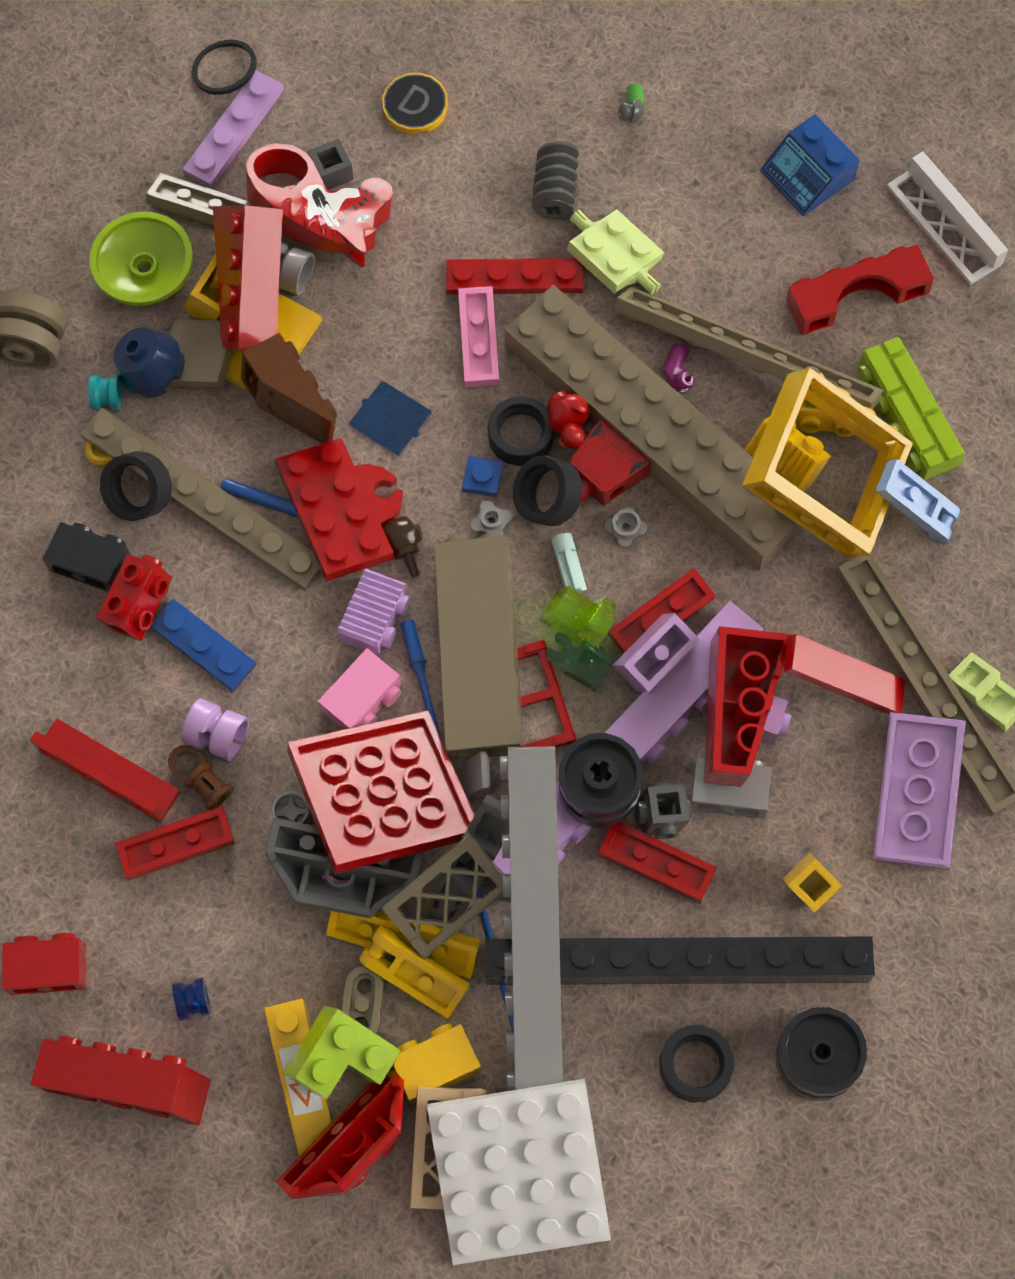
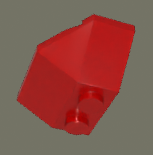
M390 1069L381 1085L369 1082L275 1181L291 1199L346 1195L352 1188H356L363 1183L368 1171L379 1159L391 1153L395 1142L402 1136L404 1080L400 1075Z

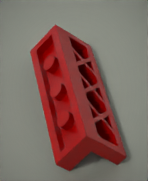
M58 718L45 736L35 731L30 738L31 743L38 752L159 823L162 822L181 793L176 787Z

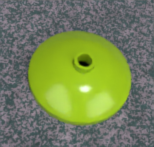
M134 212L118 217L100 231L92 244L89 263L96 284L108 297L126 305L146 306L169 298L184 285L192 269L193 250L188 235L173 219L154 212ZM143 266L151 267V269L147 272H140V269Z

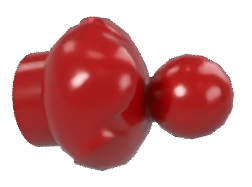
M568 391L557 392L549 399L547 404L549 427L560 435L559 445L561 447L578 448L585 439V433L581 427L590 414L588 403L583 397L571 394Z

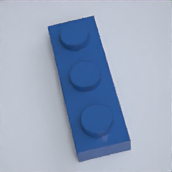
M175 599L166 606L150 626L151 629L232 692L256 666V662Z

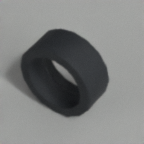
M525 396L508 398L499 403L490 414L487 425L489 444L494 454L505 463L516 466H523L524 463L533 457L547 455L552 448L554 431L549 427L548 423L549 410L538 400ZM517 414L534 417L541 425L542 434L540 440L534 445L525 448L509 446L502 440L500 434L501 426L507 418Z
M135 451L114 457L105 465L100 476V493L103 502L112 514L122 520L138 521L157 515L167 506L171 497L172 482L168 469L159 458L148 452ZM134 465L139 467L148 477L151 489L150 498L145 506H134L123 494L121 476L124 469L128 466Z
M546 455L533 457L524 463L518 471L513 484V501L518 513L524 519L541 525L556 526L568 521L577 511L582 498V482L578 471L571 463ZM552 470L556 473L559 481V492L551 508L542 512L536 502V489L544 474Z
M689 1025L675 1031L665 1042L659 1059L660 1076L666 1088L677 1098L690 1103L706 1102L719 1096L729 1084L734 1070L733 1052L728 1041L716 1030L703 1025ZM690 1041H701L708 1044L715 1050L719 1058L717 1076L711 1083L703 1087H692L684 1084L677 1077L674 1070L673 1059L676 1051Z

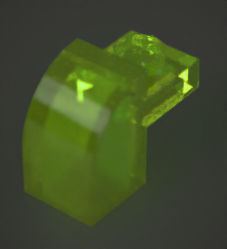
M567 586L557 590L540 621L585 647L599 648L616 619L612 613L617 604L607 597L592 602L571 586Z

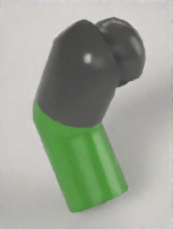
M631 84L626 88L627 102L620 104L618 117L622 121L628 120L629 123H636L644 112L643 86Z

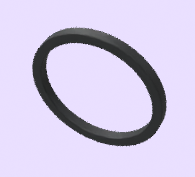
M234 39L215 42L202 50L196 57L192 66L193 79L198 88L208 94L223 95L232 93L247 84L254 75L257 66L256 56L252 48L245 42ZM234 46L242 48L249 53L251 58L250 67L244 77L238 82L227 87L213 88L204 85L199 80L198 66L201 59L208 52L220 47Z

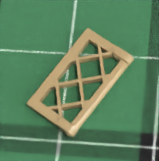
M417 1087L410 1208L444 1210L441 1190L435 1196L422 1195L423 1175L429 1172L440 1185L439 1176L431 1169L436 1164V1158L428 1164L424 1161L426 1135L431 1132L430 1124L427 1121L428 1100L443 1102L487 1095V1090L481 1088Z

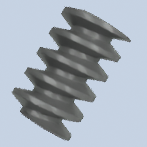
M554 141L544 144L537 151L532 208L540 216L555 220H566L574 214L572 205L575 203L573 193L576 192V184L574 182L577 180V172L575 170L578 168L577 158L579 157V150L571 143Z

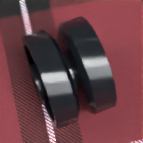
M608 733L588 734L575 740L564 752L559 765V798L566 812L578 822L591 827H610L625 820L636 808L641 794L643 781L642 762L630 744L624 739ZM602 778L601 783L595 782L594 780Z
M830 1007L810 1008L797 1014L781 1034L775 1051L776 1068L783 1083L796 1095L811 1101H829L844 1094L862 1074L867 1060L866 1039L859 1025L846 1013ZM817 1047L823 1048V1055H829L827 1059H820L816 1056L815 1050Z

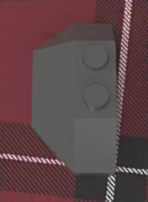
M274 818L265 855L295 904L370 919L382 910L381 907L418 877L423 851L334 873L316 826ZM329 876H332L334 879L337 880L347 879L349 881L343 884H337L333 882Z

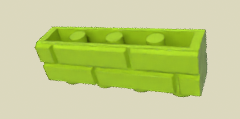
M897 336L883 342L882 345L878 344L864 350L857 367L858 377L860 381L883 390L880 401L875 406L876 410L880 415L886 414L891 423L890 425L898 428L897 432L913 443L906 460L909 469L914 473L918 472L923 480H927L960 466L966 453L900 337Z

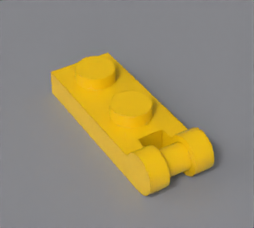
M384 926L378 927L372 937L373 944L371 947L364 949L359 958L360 962L374 973L448 1019L467 991L470 983L429 957L423 958L416 949L400 940L391 929ZM386 951L396 957L392 963L385 959L384 954Z

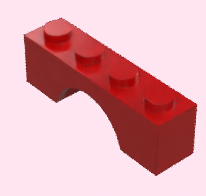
M918 244L907 248L900 246L891 250L888 254L877 258L866 257L857 262L856 265L843 269L836 267L827 271L824 275L813 279L802 278L793 283L792 286H789L786 302L802 336L833 326L837 314V305L850 293L859 290H874L887 295L899 304L929 294L934 278Z

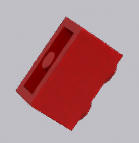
M57 933L52 935V940L39 941L36 936H18L14 938L12 943H2V989L9 995L86 990V944L80 938H76V935L73 933Z

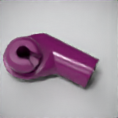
M674 343L664 363L662 372L672 388L678 392H685L694 383L693 375H688V371L683 368V363L689 349L681 343Z

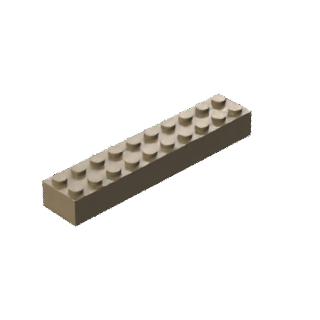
M552 285L504 329L505 347L556 392L568 391L571 394L583 397L590 409L588 420L594 426L603 419L650 461L649 474L759 571L803 529V527L742 486L753 459L748 452L555 285Z

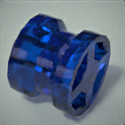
M204 977L196 978L190 984L182 982L172 984L174 1004L179 1021L188 1020L191 1015L198 1013L202 1016L211 1015L208 989Z

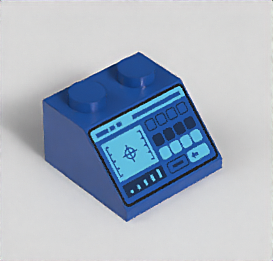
M814 114L787 134L760 168V171L805 216L855 180L860 159Z

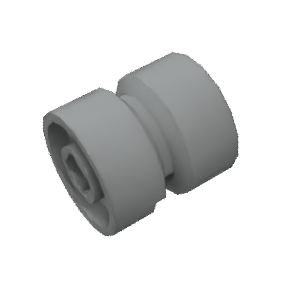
M281 242L279 286L282 290L301 295L306 285L298 283L299 277L310 280L315 266V255L297 247L289 250L288 245Z

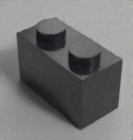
M60 522L42 560L48 570L53 573L109 592L127 554H131L125 545L126 543L117 536L106 534L103 537L94 534L89 527L83 524L73 523L71 526Z

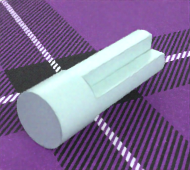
M558 534L551 539L566 596L585 593L587 588L572 534Z

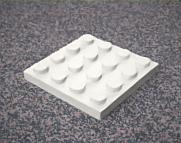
M585 1079L428 1104L427 1109L453 1265L611 1240Z

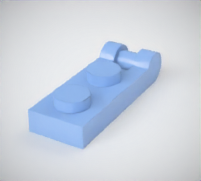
M898 459L887 461L875 492L927 531L929 538L944 544L948 543L952 534L951 524L957 521L960 509Z

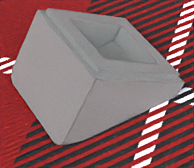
M480 752L462 763L463 790L467 798L491 795L489 757L486 752Z

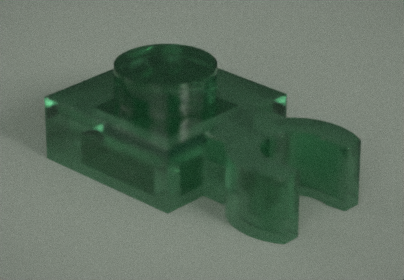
M557 632L555 641L562 644L564 650L556 652L548 647L545 653L546 658L554 663L565 662L568 664L564 670L565 675L596 691L614 662L615 657L585 640H582L577 648L572 645L569 636Z

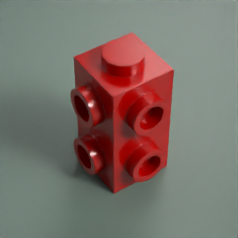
M127 554L96 619L116 633L142 641L146 631L152 625L153 617L162 598L168 592L169 584L173 577L161 568L163 563L160 560L143 554L142 558Z

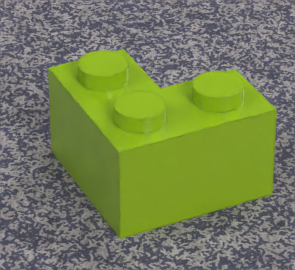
M324 1006L283 1074L311 1093L328 1099L346 1068L366 1081L381 1085L401 1050L339 1009Z

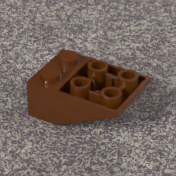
M279 332L245 350L242 353L241 380L258 407L322 444L332 441L337 412L330 400H323L317 391L319 388L318 383L310 370L304 371L298 362L300 357L291 341L286 342Z

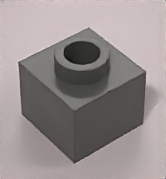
M339 139L308 150V155L328 190L354 180L352 164Z

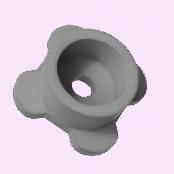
M491 501L481 503V511L476 518L471 520L472 530L482 534L497 533L503 536L506 524L512 521V513L507 509L501 510L495 507ZM493 518L495 522L489 523L488 520Z
M623 507L614 515L613 519L609 518L606 520L605 530L608 533H612L618 539L617 543L619 546L626 548L631 546L632 540L647 533V524L640 520L639 515L633 508ZM623 525H628L629 529H623Z

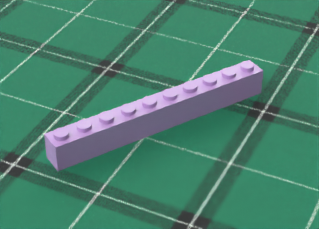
M731 601L697 635L700 641L650 692H643L605 732L620 737L635 749L642 765L646 761L653 764L666 749L663 743L672 734L677 738L688 727L690 720L687 717L695 709L701 712L707 707L710 642L719 626L763 631L764 628ZM602 778L595 779L594 781L601 783ZM558 781L556 783L559 865L566 855L562 850L571 841L576 844L579 843L587 835L591 827L578 822L566 812L559 798ZM501 847L494 863L504 874H510V858H502Z

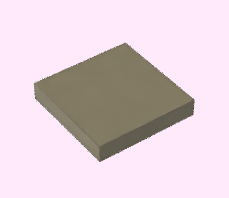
M173 319L169 335L178 342L180 352L184 355L185 364L181 377L175 376L167 386L223 388L233 349L222 348L220 320Z

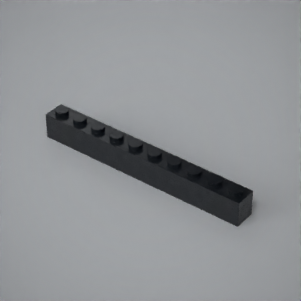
M873 936L560 938L561 985L869 983L875 976ZM485 939L486 985H513V976L505 977V953H512V939Z

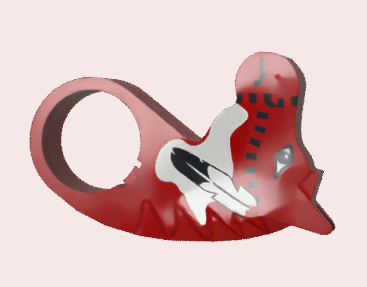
M271 144L254 151L246 164V196L250 205L283 209L282 235L317 249L343 253L358 266L365 267L366 252L374 248L375 229L387 221L391 215L393 193L391 185L383 179L370 178L365 180L359 188L329 191L325 187L312 159L303 150L286 144ZM286 173L297 177L300 182L297 183L296 187L291 185L282 189L279 186L269 185L260 179L271 174Z

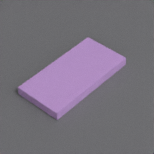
M890 712L873 860L943 870L950 869L965 720Z

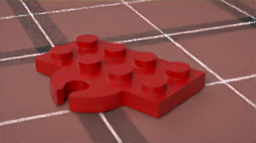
M342 438L275 458L278 473L326 582L393 560L394 552L383 530V526L388 521L399 516L403 492L402 490H395L388 498H380L374 493L378 487H392L397 484V478L393 473L381 466L371 464L354 466Z

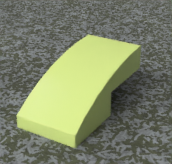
M971 652L949 676L964 697L1006 732L1015 722V690L1000 680V672Z

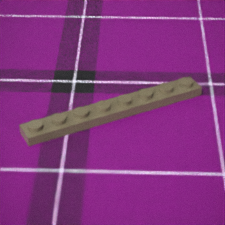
M631 286L617 298L614 310L625 314L628 319L645 322L656 327L661 333L673 334L687 340L692 346L705 347L717 352L720 357L726 360L741 362L757 373H767L781 379L784 383L787 374L811 368L817 373L821 372L824 378L834 386L846 390L852 399L864 407L873 410L880 401L883 392L880 388Z
M101 408L81 431L80 435L83 440L89 442L93 447L112 459L135 451L148 452L159 458L168 469L172 482L170 500L304 591L307 590L321 572L312 550L104 408ZM134 465L125 468L150 485L148 477L142 469Z
M872 554L857 556L838 566L837 574L926 715L929 717L966 721L961 770L989 815L992 817L1014 805L1015 778Z

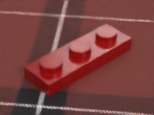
M693 568L608 630L607 634L624 654L662 614L675 613L685 622L716 598V595L695 568Z
M221 806L124 839L115 844L125 877L129 881L236 843L225 809Z
M622 822L610 827L598 852V856L701 904L717 870L716 866Z

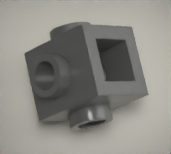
M668 782L651 784L639 797L634 809L637 824H642L643 833L647 835L655 834L656 839H669L676 837L678 832L686 826L691 819V804L689 798H686L684 784L670 785ZM659 810L662 811L664 815L659 816Z

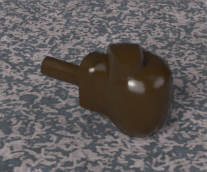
M406 516L388 521L383 526V530L394 552L395 559L398 560L404 557L411 578L420 575L412 554L419 552L417 543L423 538L420 526L413 524L412 520Z

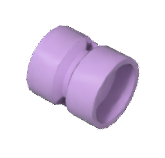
M199 698L193 704L186 717L181 732V740L183 743L200 750L208 746L210 754L227 761H232L241 745L233 743V739L241 742L244 741L249 728V717L232 710L222 713L219 705Z

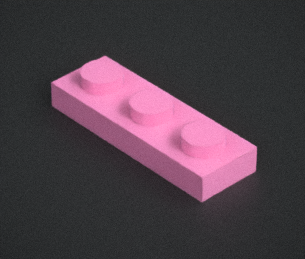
M493 286L459 288L465 388L500 385Z

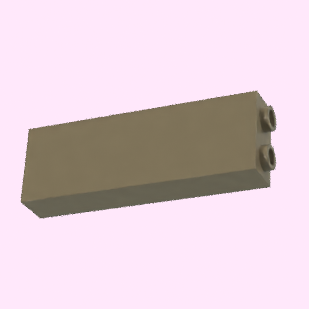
M486 533L479 538L467 540L461 537L447 538L444 542L434 543L445 750L451 760L469 759L480 752H486L488 757L508 755V747H524L511 547L506 535L501 536L497 533Z

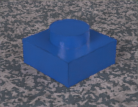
M468 456L462 492L497 498L503 461Z

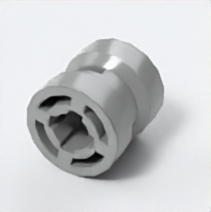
M288 791L276 797L272 804L273 818L288 819V821L311 825L312 814L302 794Z

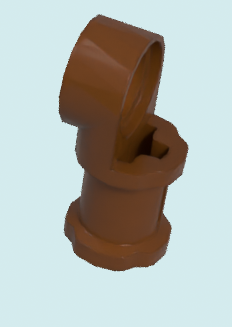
M180 745L169 754L168 766L173 775L188 789H194L207 802L206 808L208 810L218 808L233 793L234 787L231 784H225L212 771L213 766L194 747ZM183 754H191L196 758V764L189 772H180L176 769V760ZM205 783H208L214 790L212 791Z

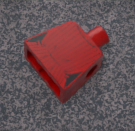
M603 419L595 425L569 461L578 471L582 482V498L579 506L590 495L605 506L645 479L650 472V461Z

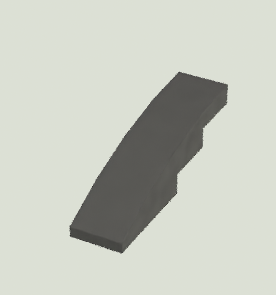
M487 794L461 838L462 840L470 834L493 862L502 847V835H509L510 833L509 819H501V801ZM466 851L452 863V867L474 870L475 860ZM442 872L432 892L445 894L447 873ZM451 873L450 894L472 896L474 875ZM484 876L478 877V888L485 878ZM428 898L421 911V918L443 920L445 900ZM449 900L448 921H455L468 908L470 902Z

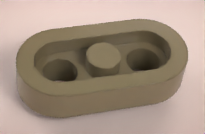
M365 966L356 967L346 978L342 1003L343 1013L354 1020L365 1019L368 1022L367 1028L377 1035L380 1030L385 988L382 977ZM362 981L372 983V990L367 994H362L358 991V986Z

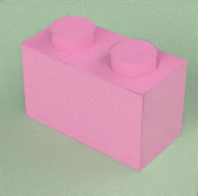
M366 648L318 700L320 711L342 730L375 723L377 720L375 714L384 705L387 707L393 705L401 695L402 690L399 689L402 686L401 678L396 671Z

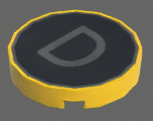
M408 73L395 78L386 87L382 97L383 113L388 123L397 131L410 135L436 129L444 121L448 111L447 92L442 83L434 77L423 73Z

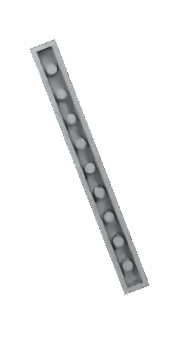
M555 746L508 747V756H500L501 780H508L509 795H501V819H509L510 835H502V858H510V874H503V898H511V913H504V937H512V953H505V977L513 976V992H505L506 1016H514V1031H506L507 1055H515V1071H507V1091L563 1082Z

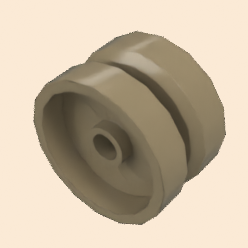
M18 290L1 291L0 361L8 365L47 370L54 367L61 348L59 340L62 339L68 322L66 311L57 303L37 294Z

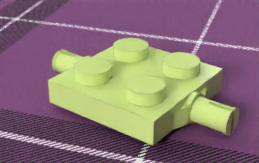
M616 209L602 220L592 222L580 210L574 212L570 221L582 233L569 241L567 251L615 294L627 285L639 283L652 295L660 289L661 284L648 272L663 258L664 252Z

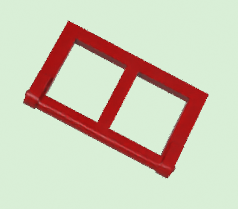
M539 640L517 648L518 660L539 655L549 685L548 689L522 696L521 708L553 698L564 733L525 744L524 747L555 746L557 748L567 744L571 745L577 740V736L573 730L545 640Z

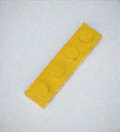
M383 910L370 919L335 911L330 912L327 936L363 947H371L374 942L372 939L378 927L384 926L395 932L400 940L413 947ZM420 924V933L427 942L443 930V928L434 925ZM456 933L428 957L452 973L471 979L482 940Z

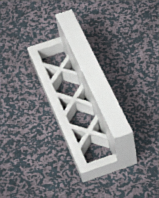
M923 151L912 158L909 171L887 184L886 188L969 285H972L1003 264L1008 252L1006 246ZM912 179L920 188L919 198L905 196L898 187ZM924 194H925L929 199H923ZM913 204H918V209ZM922 205L936 207L941 212L940 222L926 220L921 215ZM933 228L939 229V233H937ZM943 230L958 232L962 237L961 247L947 245L942 239ZM955 253H960V258ZM964 254L978 256L985 266L972 274L963 264Z

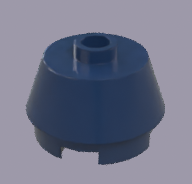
M144 327L133 329L119 340L114 350V363L124 387L128 391L140 394L146 398L165 394L166 391L163 388L170 384L175 376L180 378L184 370V355L180 352L178 342L171 335Z

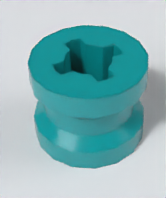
M91 375L88 382L90 408L92 410H100L102 406H109L112 410H120L123 384L120 376L111 375L109 378H102L100 375Z

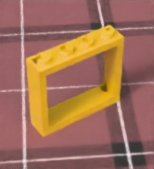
M806 368L787 374L742 486L846 558L869 555L890 504L875 492L887 461L898 459L905 465L913 443L897 432L898 428L888 425L878 418L872 409L864 407L852 399L846 390L838 388L826 380L821 372L817 373L811 368ZM804 398L878 451L851 524L775 472Z

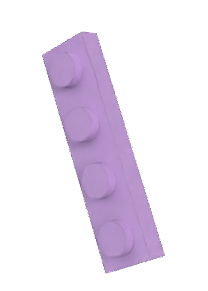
M255 70L252 78L243 86L183 167L184 175L212 189L284 91L283 84Z

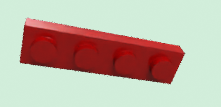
M576 258L446 260L447 295H459V288L493 286V294L545 293L552 285H555L563 293H583V264Z

